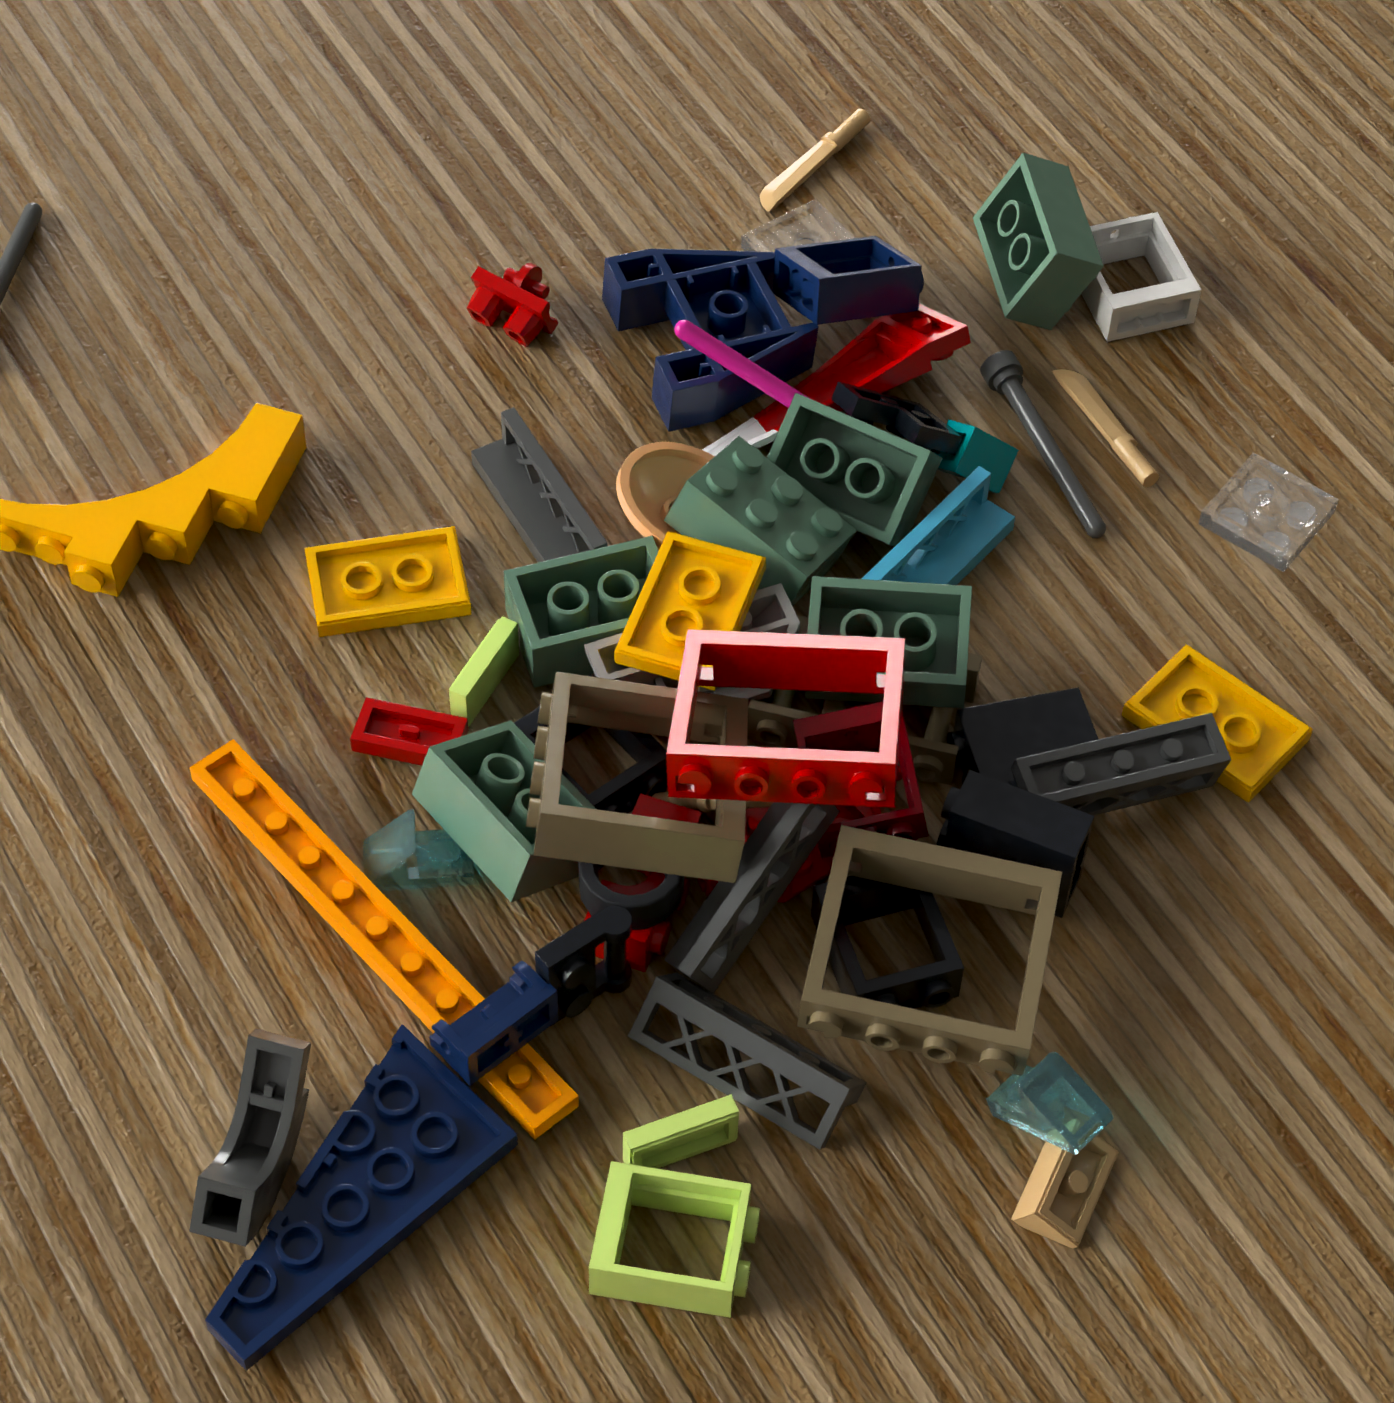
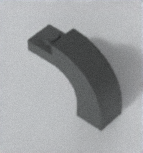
M255 1029L248 1035L239 1094L233 1119L216 1158L198 1176L189 1232L246 1247L263 1226L277 1199L290 1166L303 1122L309 1089L304 1088L311 1042L260 1029Z

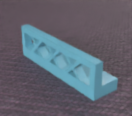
M978 466L861 579L957 585L1014 528L1015 516L987 499L991 473Z

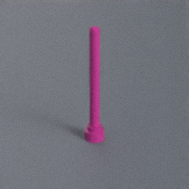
M680 320L676 323L674 332L679 339L787 408H789L795 392L805 396L690 321Z

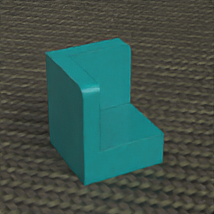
M948 420L947 425L960 434L962 439L955 455L936 450L935 454L943 458L938 470L966 479L980 466L991 473L989 491L999 493L1019 450L975 426Z

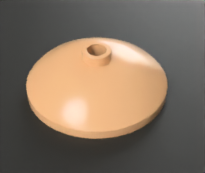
M676 442L649 443L635 449L628 455L618 472L616 491L625 515L643 538L653 536L657 548L660 549L667 531L680 534L667 524L664 519L686 481L715 456L696 447Z

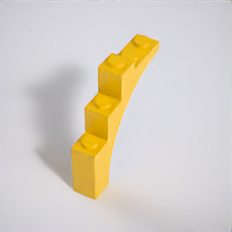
M256 403L240 427L212 454L181 474L141 491L108 500L68 505L26 504L0 499V549L38 557L54 565H67L71 584L79 586L88 592H101L118 597L143 552L161 560H173L190 565L214 521L234 529L242 528L261 533L307 448L303 416Z

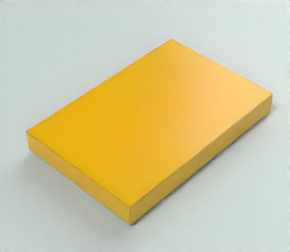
M455 526L304 548L319 637L471 615V602Z
M667 531L614 651L615 663L679 681L687 629L740 631L765 573L766 557ZM702 665L706 667H713V665ZM699 686L715 691L717 688L712 686Z
M1187 644L1124 704L1122 716L1140 729L1212 713L1231 757L1230 763L1217 782L1248 803L1310 740L1313 731L1311 727Z

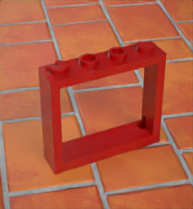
M687 629L666 752L668 797L895 808L904 689L905 638ZM702 665H713V667H706ZM877 672H886V674H877ZM712 686L884 694L879 752L689 744L698 687Z

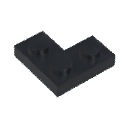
M839 381L831 398L832 401L846 411L847 415L872 426L874 422L886 425V429L889 432L907 438L909 442L934 453L938 450L955 455L962 439L960 434L917 402Z

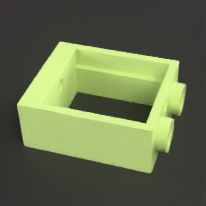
M611 1161L589 1264V1294L731 1318L734 1296L746 1297L751 1261L741 1260L744 1242L755 1244L760 1208L750 1206L751 1184ZM631 1205L731 1221L720 1281L619 1265Z

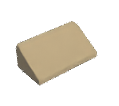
M1077 1119L1053 1127L1049 1132L1011 1220L1027 1230L1070 1248H1077L1119 1152Z

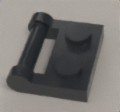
M609 906L535 952L536 973L547 984H551L557 990L558 1021L566 1016L572 1018L581 1014L588 1008L594 998L605 991L615 994L629 988L632 982V971L629 962L626 961V939L630 937L632 932V916L624 907ZM604 942V960L595 965V947Z

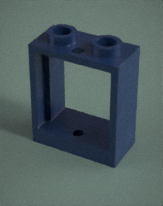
M877 236L775 248L773 294L816 325L918 311L919 296L923 290L924 278L921 271L922 265Z

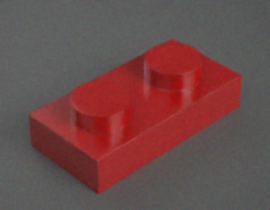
M366 697L350 738L351 749L354 752L422 766L430 746L468 734V718Z

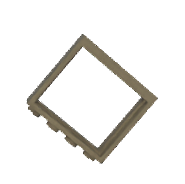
M564 672L555 673L552 693H541L537 724L548 726H538L533 759L544 760V762L534 761L529 794L539 795L540 799L530 797L526 827L536 828L534 856L736 883L745 843L746 801L716 799L715 826L559 804L567 723L669 737L677 693L676 688ZM698 692L690 740L716 743L718 745L747 746L748 699Z
M841 825L801 998L797 1027L824 1032V1038L843 1036L865 1041L869 1046L879 1050L891 1051L902 1049L920 1053L927 1059L938 1063L957 1061L979 1066L985 1072L993 1075L995 1070L1023 1076L1031 1050L1062 872ZM848 875L1036 915L1015 1031L822 989Z

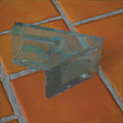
M414 809L407 810L363 841L364 874L380 891L475 885L473 860L444 829L417 831Z
M1054 1051L1050 1052L1034 1068L1026 1065L1023 1076L1012 1074L986 1098L992 1116L1074 1155H1077L1114 1119L1107 1105L1064 1058Z

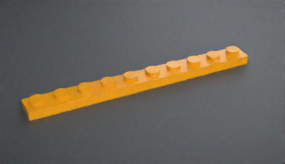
M234 739L190 767L192 780L432 1033L435 1032L432 1026L439 1020H444L451 1025L485 1000ZM528 1043L478 1080L534 1140L579 1107V1095Z

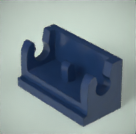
M520 961L512 967L515 974L509 977L508 983L451 1025L444 1020H439L432 1026L435 1032L429 1036L430 1045L469 1086L558 1021L557 990L551 984H547L524 961Z

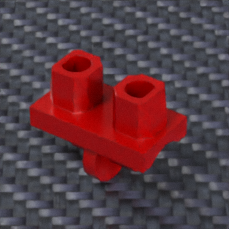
M526 263L519 271L509 267L504 272L503 278L478 266L471 276L476 291L471 297L467 310L475 321L491 327L502 310L510 313L511 316L503 326V329L507 336L525 347L531 343L541 330L552 334L559 324L557 319L549 315L550 304L544 299L548 296L550 288L541 283L542 269L533 263Z

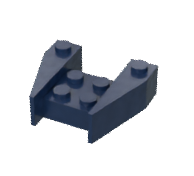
M645 249L605 258L602 301L618 331L669 320L673 327H675L678 321L688 320L784 382L811 369L813 366L819 326L815 323H808L791 327L773 294L775 252ZM683 340L681 342L685 348L684 351L655 357L651 398L668 432L714 422L765 394Z

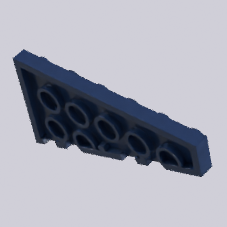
M403 1024L392 1038V1046L379 1065L375 1064L364 1080L365 1087L350 1110L342 1113L296 1182L297 1189L282 1211L278 1210L266 1227L267 1235L251 1259L244 1260L205 1319L208 1331L246 1371L518 1145L517 1133Z

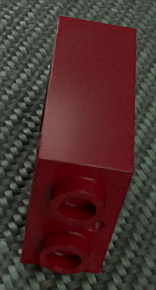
M883 701L793 720L798 749L865 751L879 748ZM903 712L901 716L898 759L909 808L831 824L818 842L821 858L834 857L841 825L915 841L918 838L929 836Z

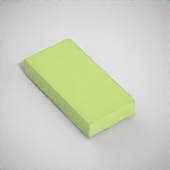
M503 616L498 619L449 688L451 715L468 718V727L519 656L517 622Z
M730 1094L623 1132V1162L661 1168L736 1141L738 1137L739 1109L732 1095Z

